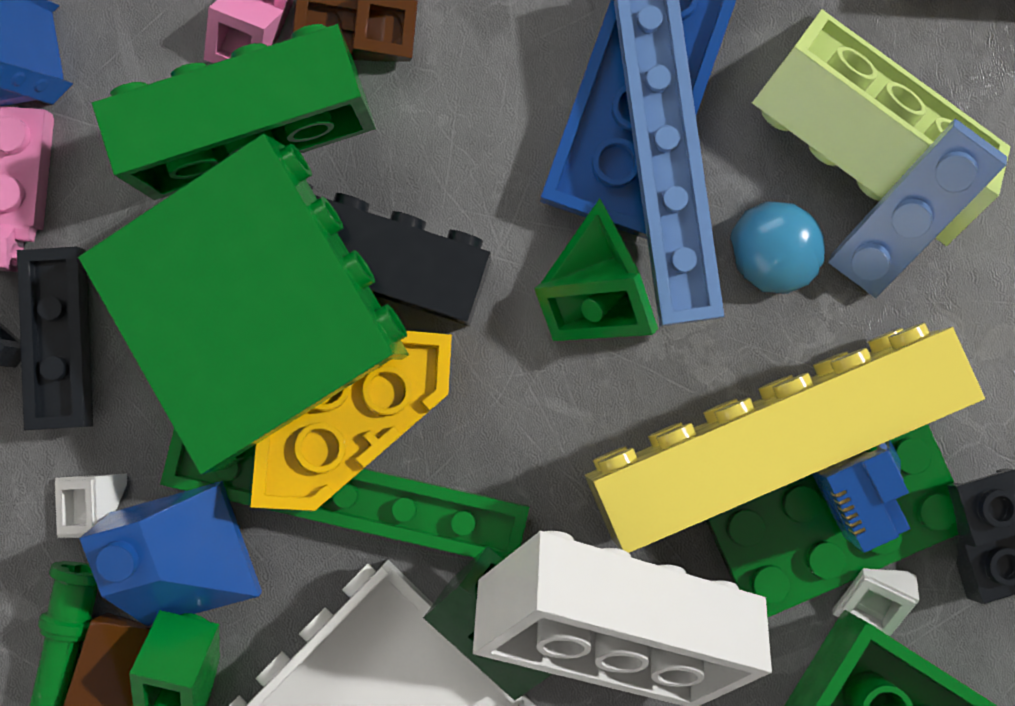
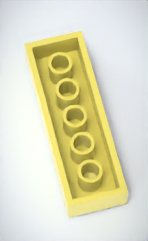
M921 323L905 330L899 328L868 341L871 352H868L867 348H862L849 354L846 351L814 364L813 367L817 375L810 377L809 373L796 377L789 375L760 387L758 390L762 399L752 402L750 398L740 401L737 399L727 401L703 412L706 423L693 427L692 423L682 425V422L649 435L648 438L652 446L635 453L633 448L627 449L624 446L593 459L596 470L585 474V478L613 542L619 549L628 553L984 400V394L954 328L950 327L929 332L926 324Z

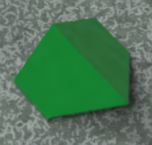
M599 198L541 283L534 288L553 341L653 335L658 330L640 272L602 200Z

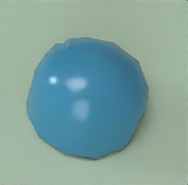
M765 201L744 212L731 232L730 240L734 248L737 270L740 274L744 275L746 280L763 292L788 294L807 286L819 274V268L824 263V234L818 222L808 211L793 203Z

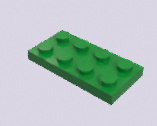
M928 424L891 440L901 460L900 473L909 491L908 494L896 500L911 529L899 534L898 538L863 553L843 537L812 474L706 520L732 582L738 586L739 590L766 597L767 618L855 580L863 568H883L958 535L956 517L947 485L953 484L954 480ZM873 447L869 450H866V452L870 453L876 450L877 448Z

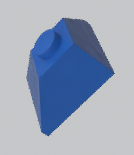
M223 481L110 512L79 538L101 596L147 627L153 625L159 610L179 615L184 613L196 614L256 598L262 593Z

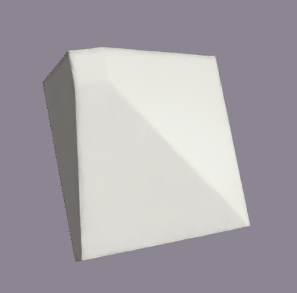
M127 473L55 478L58 538H80L106 515L116 511L127 485Z
M863 568L833 607V615L839 617L844 610H847L886 635L891 636L919 602L917 576L908 571Z

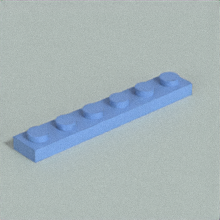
M614 0L659 327L723 318L725 316L679 0Z

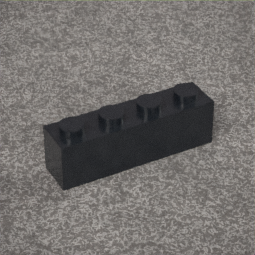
M336 193L333 201L327 199L342 221L344 228L337 233L348 252L356 250L365 260L375 278V282L369 286L374 296L470 327L491 263V252L481 249L482 239L452 229L449 230L446 238L425 231L426 222L424 220L398 211H392L390 219L368 212L369 203L347 194Z

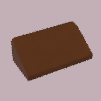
M108 612L94 618L89 625L64 706H133L129 673L152 626L147 627L143 623Z

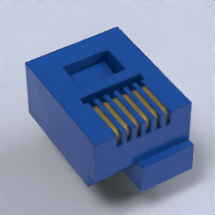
M891 440L876 446L877 449L870 453L864 451L812 474L843 537L863 553L899 537V534L911 529L896 500L908 494L909 491L900 473L901 460Z

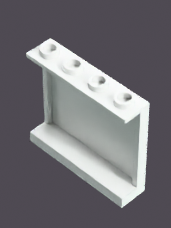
M389 560L377 571L367 564L342 589L350 599L334 615L325 607L299 633L307 643L291 659L282 651L255 678L263 688L248 703L239 695L229 705L536 706L525 694L514 701L432 627L423 617L433 603Z

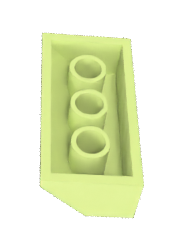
M821 9L752 102L753 105L761 110L763 117L769 124L779 130L792 132L809 145L810 151L818 160L829 166L841 168L856 179L859 188L867 196L877 201H880L955 118L1006 155L1007 160L1011 147L823 9ZM1006 166L936 236L937 240L948 246L999 196Z

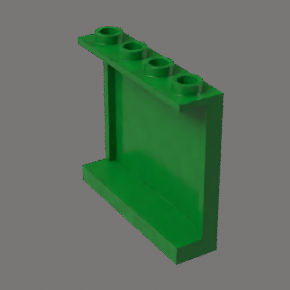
M264 133L78 257L200 475L228 469L246 457L244 451L392 359L402 360L409 356L401 342L402 339L407 337L401 320L388 304L380 306L369 287L375 282L369 266L356 250L348 252L337 233L344 228L340 217L326 198L323 196L318 199L316 198L306 179L312 176L308 163L293 144L290 143L285 146Z

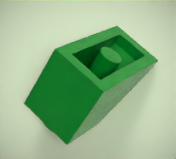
M159 610L129 673L133 706H208L220 660L219 624L209 622L202 616L193 613L179 615Z

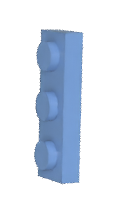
M955 118L832 252L828 263L873 297L877 298L1007 165V156Z

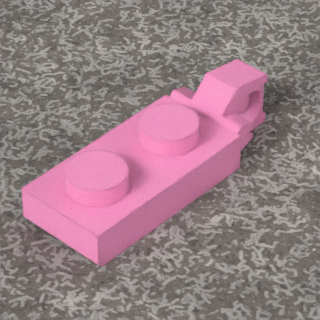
M0 106V271L18 272L17 250H24L25 242H34L37 230H43L54 126L53 114L45 109Z

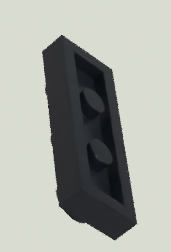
M78 246L17 250L24 431L93 427L87 272L78 258L86 250Z

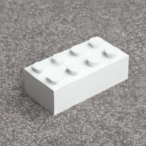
M539 531L478 580L473 654L681 706H700L772 673L766 597L739 590L735 583L729 581H709L686 574V571L679 566L655 565L631 558L628 552L621 549H601L574 541L571 535L560 531Z

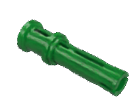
M59 561L53 563L50 567L49 575L54 579L48 610L42 613L38 620L39 632L45 638L29 706H64L83 641L85 640L89 625L94 619L92 618L98 586L88 563Z

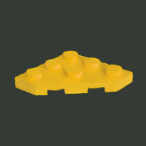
M406 331L407 337L402 339L401 342L409 356L402 360L392 359L257 443L251 508L316 511L448 395L452 335Z

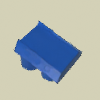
M0 0V106L35 100L54 105L73 85V83L64 80L53 18V12L60 5L50 0Z

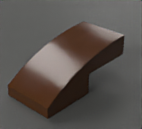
M296 0L293 32L312 24H323L326 27L338 24L353 60L410 62L413 55L418 1Z

